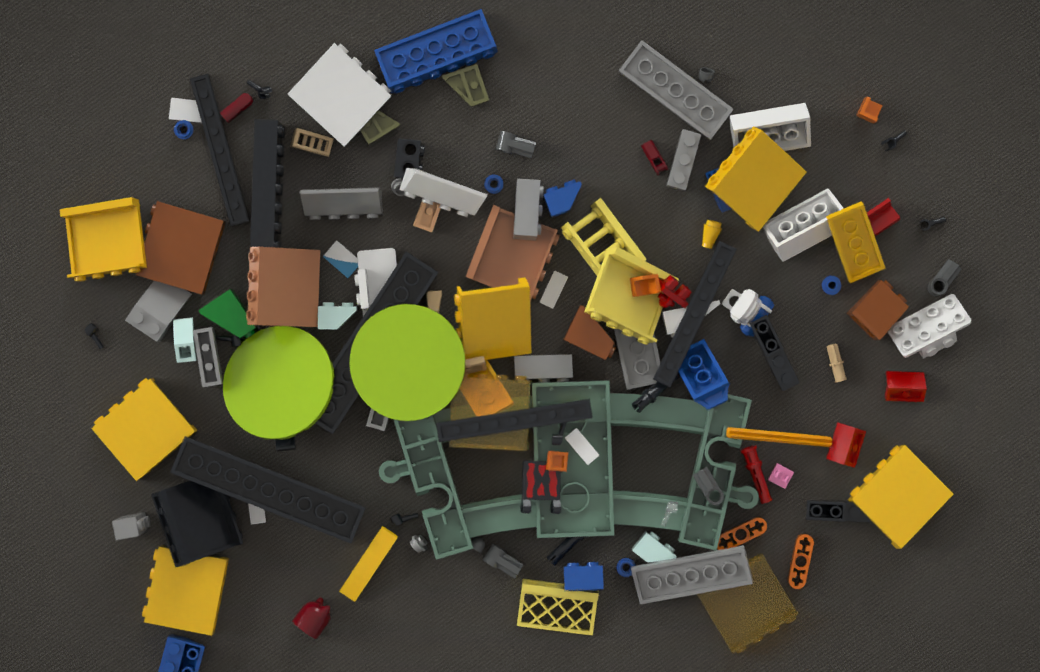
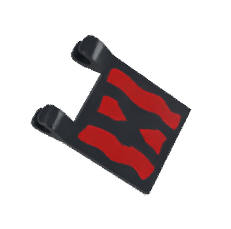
M523 461L521 513H531L530 500H552L550 512L552 514L561 513V471L546 470L547 461Z

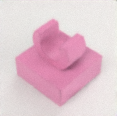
M776 463L768 480L785 489L794 472Z

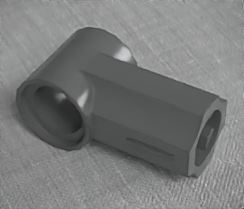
M500 131L495 149L504 153H514L532 159L536 142L519 138L517 135L509 132Z
M948 259L933 280L928 283L927 290L932 296L944 294L962 270L960 266ZM935 282L941 284L942 289L940 292L934 290Z
M708 467L692 475L710 504L718 505L723 501V491L718 486ZM714 490L720 493L718 501L710 500L709 495Z
M493 543L482 559L496 569L499 568L513 578H516L523 566V563L511 557L504 549Z

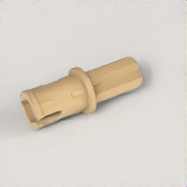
M838 344L828 345L827 351L831 363L829 366L832 367L835 382L847 380L843 367L844 360L842 361Z

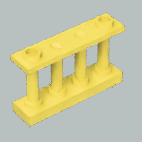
M601 198L591 205L592 212L575 225L571 226L567 222L561 227L564 237L573 243L597 276L601 268L600 263L603 261L607 249L594 257L588 248L608 233L612 234L615 238V243L608 248L619 247L644 261L647 260ZM600 218L604 224L603 228L583 242L577 232L594 219Z

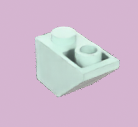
M323 302V306H318V329H339L358 311V307H353V303H342V306H334L333 302Z
M193 317L174 319V347L177 363L196 361L197 353L193 336Z
M645 531L631 548L633 552L647 563L677 557L674 554L675 549L668 543L665 545L660 543V537L652 531L650 533Z

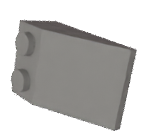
M153 281L135 304L125 321L156 342H161L172 326L173 320L178 317L192 296V293L185 289Z

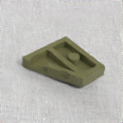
M477 64L442 76L443 80L471 107L489 101Z
M378 110L360 131L370 145L398 128L400 124Z

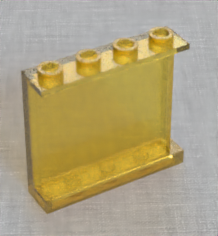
M465 373L462 385L451 401L450 421L528 409L530 383H532V380H527V376H515V379H507L508 375H496L495 379L488 378V374H477V378H473ZM528 428L451 440L449 447L527 451L529 450Z
M762 553L748 560L753 584L697 594L732 653L736 652L738 654L747 649L746 645L751 642L755 644L761 641L763 635L768 632L770 634L780 629L779 626L781 624L793 622L796 619L795 616L798 615V612L795 610Z

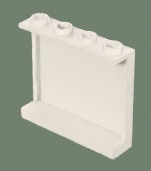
M334 43L290 90L288 95L346 147L350 140L392 96L389 94L391 90L384 83L379 85L375 81L377 77L370 70L365 72L361 68L363 64L356 57L351 59L347 55L349 51L342 44L337 46Z

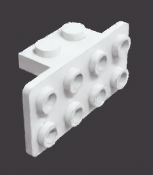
M394 248L364 250L357 253L359 270L358 274H355V285L359 286L360 293L356 294L357 305H361L363 310V316L397 266Z
M950 294L896 322L888 330V334L903 357L907 358L919 352L924 359L935 355L943 348L951 347L957 341L956 332L970 325L971 318L954 294Z

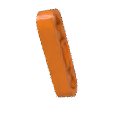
M754 517L720 534L719 543L721 538L729 539L730 536L728 534L732 533L736 543L733 544L731 540L726 543L727 547L725 548L719 546L718 543L717 549L737 547L763 534L767 529L766 521L761 517ZM756 521L763 523L760 531L757 529L751 531L753 533L751 536L749 530L745 527L748 524L749 528L754 527V522ZM738 529L746 531V537L742 540L737 539L735 536Z
M804 533L796 538L788 574V583L794 589H801L806 584L814 545L813 538ZM804 537H807V541L810 542L809 545H805L804 551H808L807 555L802 552L797 553L798 549L802 551L803 546L800 544V540H804ZM798 556L806 558V563L802 567L797 566L795 563ZM794 568L804 570V573H799V578L802 581L798 582L797 585L792 581V578L797 576V571H793Z

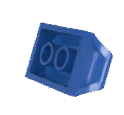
M704 339L691 345L678 373L694 402L710 410L728 400L729 382Z

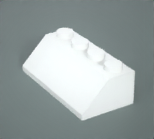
M806 103L730 115L733 148L744 139L746 132L752 129L753 126L765 132L784 151L811 147L810 115Z
M406 168L399 189L405 192L404 196L413 199L416 196L421 197L424 203L433 205V202L440 204L439 208L450 211L451 208L458 210L457 214L468 217V215L475 216L487 197L485 193L411 168Z
M828 188L768 220L762 228L775 252L784 262L832 236L826 216L844 208Z

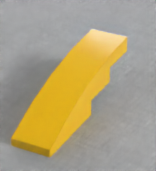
M382 526L339 592L355 602L398 536Z

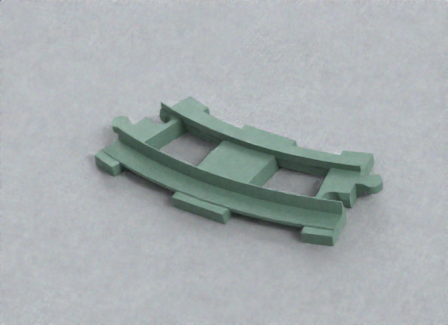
M609 380L532 383V396L511 398L514 405L503 411L509 412L590 399L593 418L567 422L561 445H552V434L559 435L561 423L533 428L534 461H547L548 451L568 452L567 472L561 471L560 514H552L550 512L552 500H530L531 513H521L522 494L461 505L442 444L445 442H439L436 423L476 417L469 404L443 409L430 417L420 420L400 421L394 419L405 459L400 461L387 460L379 468V476L386 483H394L400 477L410 475L417 496L428 493L434 487H440L447 491L449 502L446 506L422 510L436 560L473 549L471 538L480 535L537 527V538L614 536V524L680 531L679 542L717 551L728 502L737 503L744 509H751L759 501L758 492L753 487L746 485L742 487L732 486L736 463L729 461L714 462L708 454L710 445L715 441H724L728 446L735 448L741 447L743 439L728 438L726 432L728 427L745 429L752 402L751 399L728 394L726 402L707 410L702 405L694 402V400L658 396L654 403H650L641 413H638L637 409L639 408L634 410L632 403L642 395L610 393ZM611 426L657 428L701 434L693 474L708 467L718 486L723 491V501L718 505L710 504L693 476L687 498L649 492L613 490ZM576 428L599 454L589 465L585 463L565 439ZM716 490L712 491L709 495L710 500L718 501L720 493Z

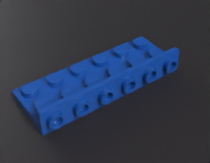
M482 9L374 50L387 86L391 90L390 93H400L409 86H418L427 79L439 78L443 73L457 71L459 67L464 65H473L477 60L491 58L498 52Z

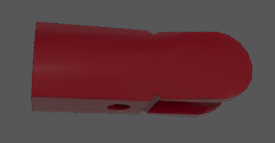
M243 93L221 111L220 114L230 123L242 111L252 105L253 98L248 93Z
M653 140L641 145L657 175H660V172L663 170H669ZM659 158L661 163L655 166L653 161Z

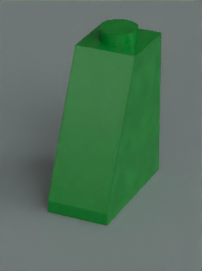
M229 289L198 310L201 315L239 338L245 337L248 339L256 333L255 329L258 328L257 325H247V310L233 289Z

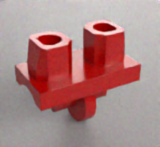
M669 275L664 281L659 279L661 291L664 293L658 294L661 307H673L675 302L683 308L689 305L686 299L692 292L687 286L682 284L677 290H674L679 282L672 275Z

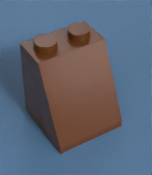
M878 280L846 313L873 340H880L909 308L905 304L907 300L901 294L896 295L892 291L893 286L886 280L884 282Z
M580 305L563 340L602 359L611 358L616 347H613L614 341L599 323L592 319L590 314L585 312L586 308Z

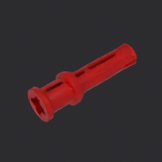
M752 445L741 449L740 452L744 455L746 469L751 472L760 503L765 504L772 501L761 469L762 460H759L756 451L757 445Z

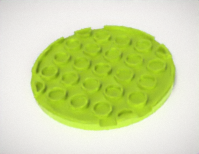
M412 304L391 306L373 315L357 333L350 353L351 377L361 398L379 414L400 421L424 419L444 409L458 393L466 369L464 346L454 326L438 312L424 306Z
M273 326L262 329L244 340L235 350L227 364L223 379V395L226 407L234 421L254 436L268 440H282L294 437L296 434L313 426L328 407L333 393V365L324 346L308 332L291 326Z

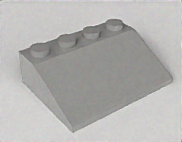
M379 188L300 190L304 215L306 217L309 216V220H321V216H329V219H340V216L348 215V219H359V215H367V218H378V214H383L382 191Z

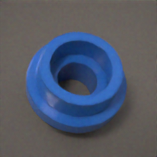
M186 120L177 122L174 127V133L180 139L190 138L194 131L192 124ZM185 126L187 127V132L183 134L181 133V128Z
M498 175L488 176L484 182L485 189L492 194L499 193L503 188L502 178ZM492 181H496L498 183L496 188H492L490 186V183Z
M828 276L822 282V289L826 294H837L841 289V282L835 276ZM830 282L835 283V287L833 289H830L828 286Z
M622 558L617 563V571L623 577L632 576L631 567L636 565L632 559ZM628 564L630 566L629 570H623V565Z

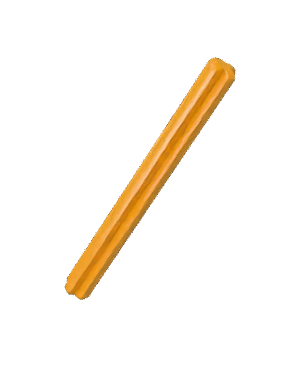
M728 427L726 436L733 439L831 447L832 438L828 436Z

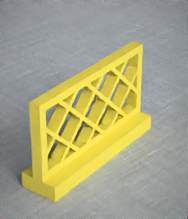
M523 579L517 626L593 636L599 590L564 592V584ZM525 594H532L537 600L528 605L524 600ZM547 596L552 597L556 601L549 608L542 601ZM565 599H571L575 605L566 610L561 602ZM585 601L593 602L592 609L585 613L580 605ZM540 603L545 611L537 616L531 608ZM559 605L564 613L555 618L550 610ZM578 608L583 616L575 621L569 613ZM529 610L534 619L530 622L521 621L522 615ZM546 613L554 620L550 624H543L540 620ZM566 615L572 621V624L568 627H564L559 623V620ZM586 618L590 623V629H581L577 623Z

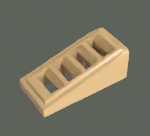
M296 128L290 147L329 157L334 138ZM300 134L303 135L301 145L298 144ZM308 136L311 137L309 147L305 146ZM315 138L319 139L316 149L313 148ZM325 140L324 151H321L322 142Z
M442 290L427 292L428 308L439 313Z

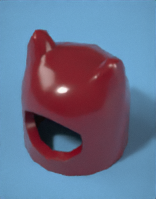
M322 597L303 605L292 620L299 629L314 639H318L331 619L329 613L330 606L323 605L324 600Z

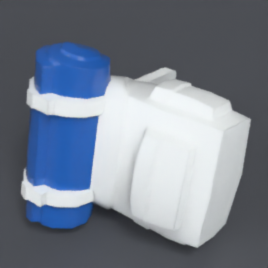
M731 289L722 302V305L730 310L731 318L736 323H741L740 329L744 335L751 337L754 334L749 323L764 315L768 316L774 307L769 297L760 296L758 298V294L750 289L744 290L742 294ZM734 296L739 297L732 307L729 303L730 299Z

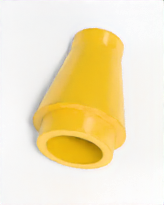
M707 219L703 227L701 246L709 249L713 248L722 230V223Z

